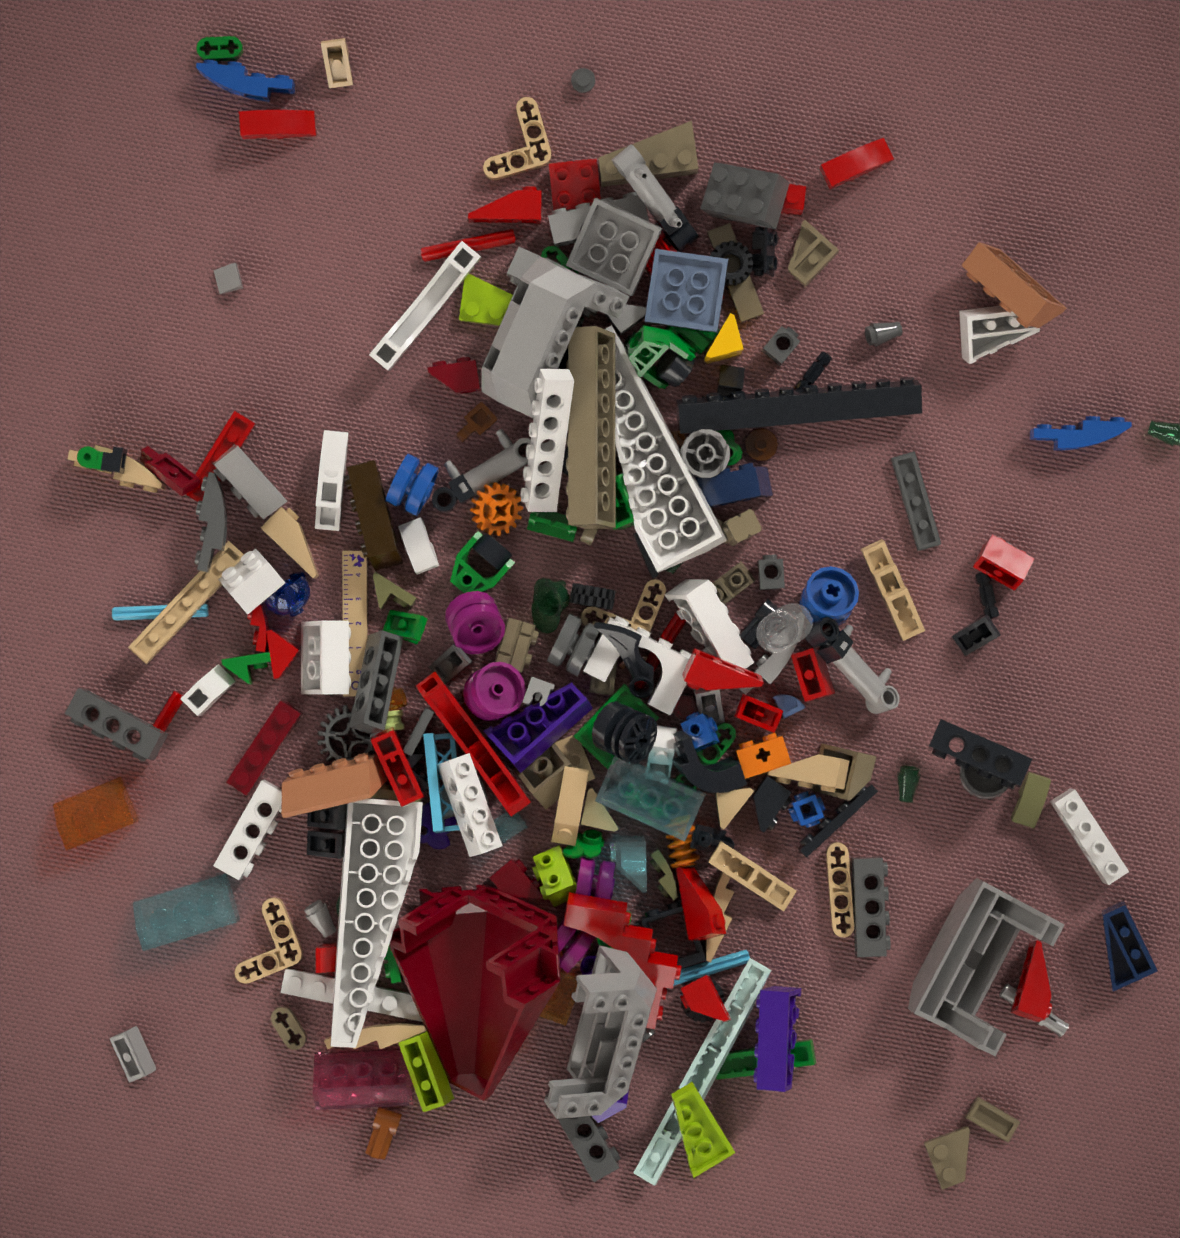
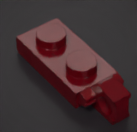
M149 446L141 449L140 461L144 466L179 495L184 496L200 485L199 477L166 452L158 454Z

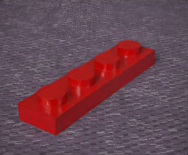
M236 411L233 412L195 474L200 479V485L185 495L197 502L199 500L203 501L204 491H201L203 478L208 477L209 472L214 473L213 471L216 467L213 463L234 444L240 449L243 447L256 425L254 422Z

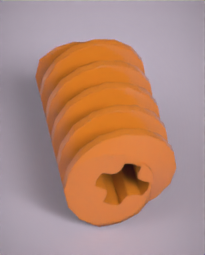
M687 815L665 819L669 820L670 823L665 825L664 829L672 831L665 837L666 839L673 840L671 844L667 845V848L675 850V852L668 856L669 858L676 859V862L671 864L670 867L678 868L695 865L696 863L694 862L700 859V856L692 853L697 849L690 848L692 835L689 834L695 830V826L687 824L693 821L694 817Z

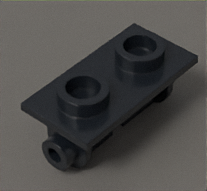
M755 227V231L752 232V249L761 250V253L752 254V271L754 276H764L766 274L774 277L778 266L777 257L775 256V246L778 244L777 232L772 228Z
M697 824L692 835L690 848L713 853L720 841L732 849L735 844L731 838L725 836V830Z

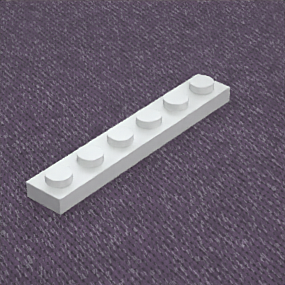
M286 968L281 993L333 1003L335 978ZM375 986L367 1011L423 1022L410 993Z

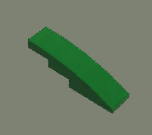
M813 1040L796 1041L794 1049H791L790 1054L795 1056L794 1067L815 1065L816 1058ZM755 1047L730 1051L716 1080L753 1076L758 1061L754 1054Z

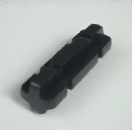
M824 351L821 352L816 358L817 361L813 362L803 375V380L797 383L795 389L799 390L803 389V386L813 385L824 371V367H827L831 362L832 357Z
M983 572L977 573L975 578L977 584H980L978 590L982 606H985V610H983L984 615H988L990 619L999 616L998 608L994 605L996 599L993 586L989 584L991 578Z

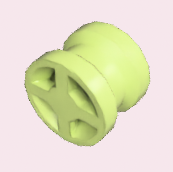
M403 710L388 711L385 730L391 727L394 730L404 729V724L401 722Z

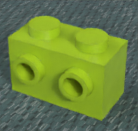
M558 845L533 856L536 866L532 867L537 880L542 881L543 886L539 888L545 900L549 899L554 907L567 902L569 892L576 893L577 888L568 859L563 855V850Z

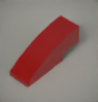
M239 111L240 136L242 139L268 138L269 140L316 136L314 111Z
M881 138L821 164L819 169L831 190L893 161L894 157L885 139Z

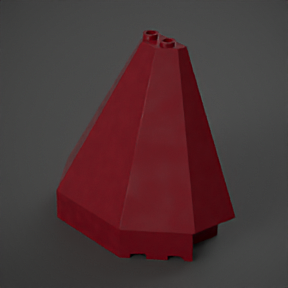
M487 884L476 885V889L462 890V886L442 887V892H430L427 889H419L421 906L399 918V927L393 931L389 947L449 1083L485 1101L493 1094L560 983L557 917Z

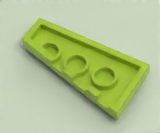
M693 1082L671 1094L693 1178L735 1154L733 1147Z

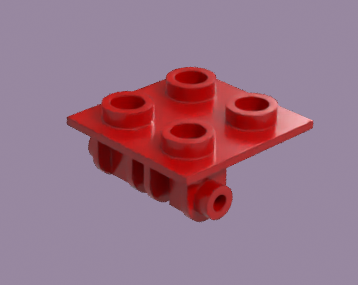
M597 158L548 163L553 211L561 208H566V210L576 209L575 206L583 203H590V206H592L595 198L601 200Z

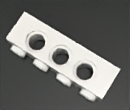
M470 753L437 764L469 857L501 847L502 843Z
M261 780L213 865L214 867L237 880L242 879L243 876H249L254 867V864L251 862L255 854L260 856L266 846V843L263 842L267 833L271 835L278 824L275 819L279 812H281L282 789L266 780ZM262 803H268L271 806L272 812L270 816H263L260 813ZM251 824L257 825L260 829V834L256 838L248 834V827ZM240 845L244 846L248 851L245 859H241L236 855V848Z
M1070 788L1050 801L1104 884L1110 885L1129 872L1075 789Z

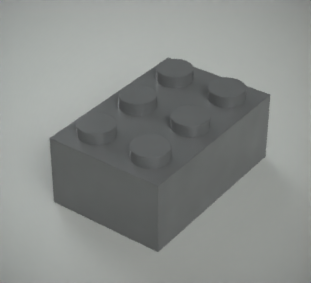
M714 162L700 209L715 218L776 229L790 182L777 173Z

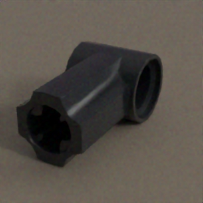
M769 599L762 604L754 614L753 620L739 635L754 649L761 644L771 630L773 631L786 616V613Z

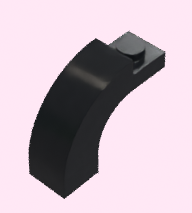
M682 730L673 734L676 741L673 745L678 757L673 758L672 761L680 774L693 785L712 793L730 792L747 785L741 765L730 756L714 764H702L698 759L691 737Z

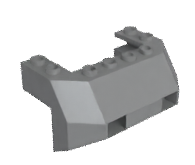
M539 257L520 278L482 366V392L499 403L534 419L532 402L536 400L537 396L534 387L535 379L539 378L540 369H558L584 307L586 306L620 319L629 296L611 286L579 275L548 258ZM551 395L548 397V399H552L555 396ZM549 417V418H547L545 421H549V420H551L553 417Z
M976 878L958 896L913 982L908 1009L914 1014L949 1030L976 1048L996 1056L1007 1034L975 1016L1020 929L1054 946L1065 924Z
M599 945L592 974L577 975L576 977L578 984L576 992H573L571 997L575 1002H584L567 1065V1070L574 1079L549 1081V1095L544 1099L545 1104L556 1119L601 1115L628 1092L657 990L628 952Z

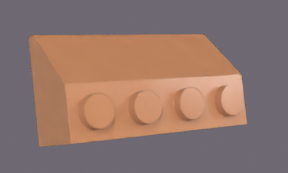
M979 242L961 265L968 271L966 275L971 280L984 285L983 291L993 298L996 296L1001 301L999 305L1009 313L1013 311L1018 316L1016 320L1026 328L1029 326L1040 328L1067 309L998 248Z
M362 753L355 756L352 760L347 761L346 758H341L332 762L331 765L325 766L324 763L312 766L310 770L303 771L300 768L289 772V776L282 782V817L287 818L372 798L387 781L378 755Z

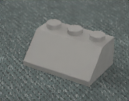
M234 444L213 463L216 467L213 472L222 481L227 479L233 485L230 488L231 492L239 500L243 497L249 503L246 508L255 518L260 515L261 518L265 519L287 502L282 494L237 445Z

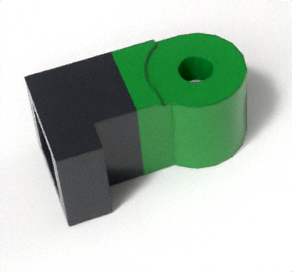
M85 446L77 453V461L83 467L124 474L127 449L113 446V452L108 453Z

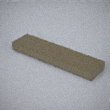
M730 223L707 231L713 250L717 245L719 246L725 241L737 243ZM729 254L724 257L728 259V273H734L740 268V260L737 256ZM750 275L741 284L727 286L741 323L764 315Z

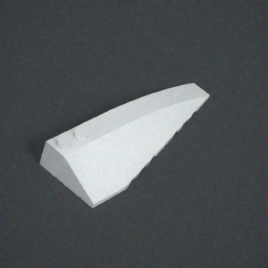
M611 325L605 330L615 333V444L623 470L624 483L627 487L635 530L659 573L726 542L727 538L694 475L690 473L683 461L680 449L642 378L637 375L636 368L630 362L624 345Z
M364 799L347 803L331 1047L356 1048L419 854L423 802H411L403 807L400 806L399 801Z

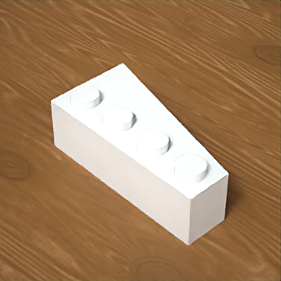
M686 579L664 594L669 602L674 600L679 610L676 613L680 619H685L691 625L692 631L690 633L693 638L700 644H704L706 648L703 649V652L745 669L754 663L750 656L751 651L749 647L741 640L739 636L740 631L730 620L728 609L719 600L716 594L717 589L709 580Z

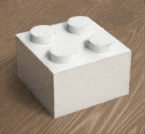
M257 549L245 553L238 564L227 568L222 573V577L218 579L247 615L285 584L283 579Z

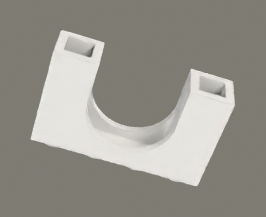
M616 616L615 619L609 617L607 624L617 625L641 635L639 647L652 651L659 658L662 667L661 676L648 700V704L671 715L686 686L682 674L692 653L684 649L678 652L671 648L672 643L662 638L658 641L650 638V632L640 627L637 630L629 627V622L619 616ZM602 633L587 663H585L583 671L605 682L620 654Z

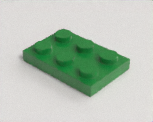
M624 683L573 735L608 770L619 758L597 748L593 743V725L600 711L610 702L618 701L634 710L653 717L655 721L659 718L640 698L633 696Z

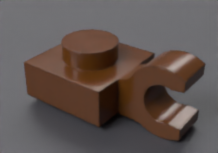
M481 401L464 417L468 424L456 434V437L464 443L474 432L481 436L498 421V418Z

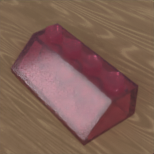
M400 1048L314 1053L313 1098L316 1110L413 1105L414 1086Z

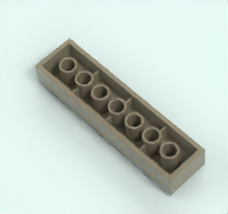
M597 326L576 327L567 346L568 360L566 362V369L570 370L574 379L566 438L568 446V458L566 460L568 483L566 485L568 507L566 509L568 525L580 528H616L615 333Z

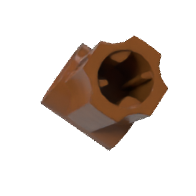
M381 1107L378 1108L372 1125L373 1131L365 1152L366 1154L376 1159L385 1160L402 1114Z

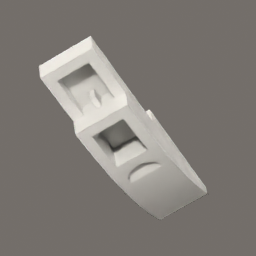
M324 430L317 486L315 529L340 530L349 432Z

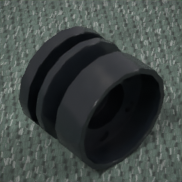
M618 701L610 702L600 711L594 722L592 740L597 748L615 755V757L628 763L636 764L645 759L652 750L657 736V723L653 717L634 710Z

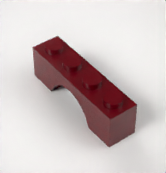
M280 700L226 783L244 795H250L263 776L269 762L304 713L286 701Z

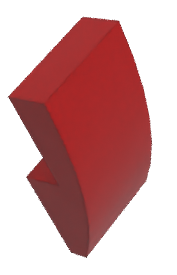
M261 603L247 615V619L251 620L250 625L260 626L259 631H255L253 637V645H256L255 651L268 652L269 646L266 631L269 630V624L263 603Z

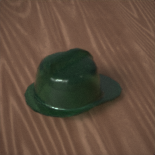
M540 578L535 583L531 615L537 629L542 633L549 634L557 629L561 613L569 605L570 597L565 581H551L547 578Z

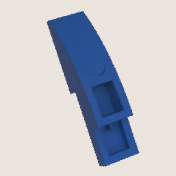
M204 60L203 63H196L197 70L207 80L232 94L244 98L270 102L271 93L295 94V83L287 75H275V78L265 77V74L251 73V76H248L246 67L242 66V63L228 62L227 65H221L214 60Z
M1086 416V420L1078 422V430H1076L1075 425H1061V429H1051L1052 425L1037 424V428L1030 430V440L1054 441L1053 451L1081 449L1105 442L1132 427V422H1125L1124 417H1110V421H1100L1098 416Z

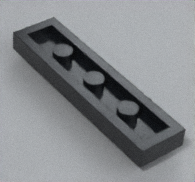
M869 783L849 802L844 800L835 809L837 813L831 819L827 816L817 825L819 830L814 835L809 833L799 842L802 846L798 850L807 858L869 801L878 790Z

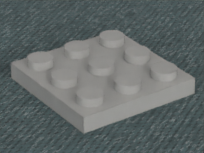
M595 198L566 266L633 296L662 228Z

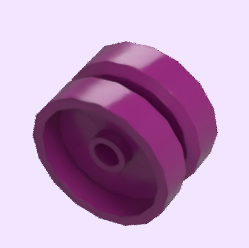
M480 591L466 592L457 596L446 609L445 621L456 647L461 648L465 653L482 654L492 650L501 642L505 634V624L494 599L487 593Z
M492 662L469 676L464 685L463 695L465 704L472 714L479 719L492 721L498 720L518 709L523 702L526 689L524 679L512 665L504 662Z
M581 857L576 894L612 900L615 878H613L615 862L602 861L599 866L598 875H595L594 859Z
M563 919L557 927L559 952L561 950L564 951L559 961L560 968L568 973L590 949L595 936L582 930L576 932L577 929L563 926Z

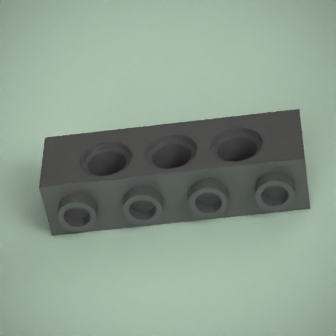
M383 630L368 635L350 728L368 734L385 730L403 637Z
M83 688L77 689L65 712L66 715L72 717L70 722L80 727L86 725L92 728L91 733L102 739L106 736L112 739V745L122 750H125V748L132 750V756L144 762L146 759H156L168 736L166 732ZM96 708L99 716L97 720L93 721L91 712ZM114 720H118L120 726L118 731L114 733L111 725ZM135 731L140 733V740L137 744L132 741V735Z
M852 857L855 955L857 957L887 956V950L891 949L890 935H886V926L890 925L889 911H885V901H889L888 886L884 887V877H888L887 862H883L882 857ZM868 876H875L877 880L875 887L871 889L866 888L864 885L865 879ZM870 900H875L878 905L877 910L873 913H868L865 910V905ZM868 926H878V934L875 937H868L866 935Z
M592 1116L558 1119L593 1182L619 1168L618 1161L621 1158L614 1146L609 1147L606 1141L609 1138L607 1132L602 1125L598 1127ZM588 1124L591 1127V1132L586 1135L580 1134L577 1130L579 1125ZM594 1145H599L603 1148V1153L599 1156H594L590 1153V1148Z

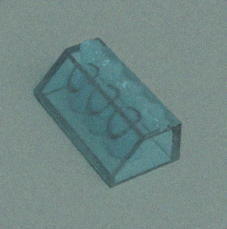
M614 756L595 801L685 841L706 793L641 764H631Z
M615 836V842H610L611 862L615 861L616 868L641 892H647L645 837Z
M227 874L133 902L135 927L142 951L237 923L240 920Z

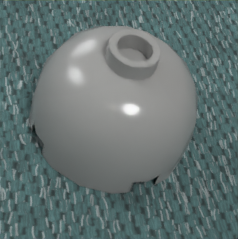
M701 429L691 433L684 440L680 454L692 475L698 478H711L726 468L730 459V448L720 433L710 429Z

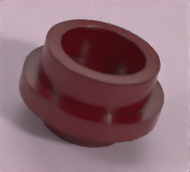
M680 696L673 712L677 718L686 720L687 716L696 713L697 705L691 697Z

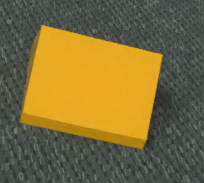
M729 314L704 359V362L707 364L741 355L744 348L735 315Z

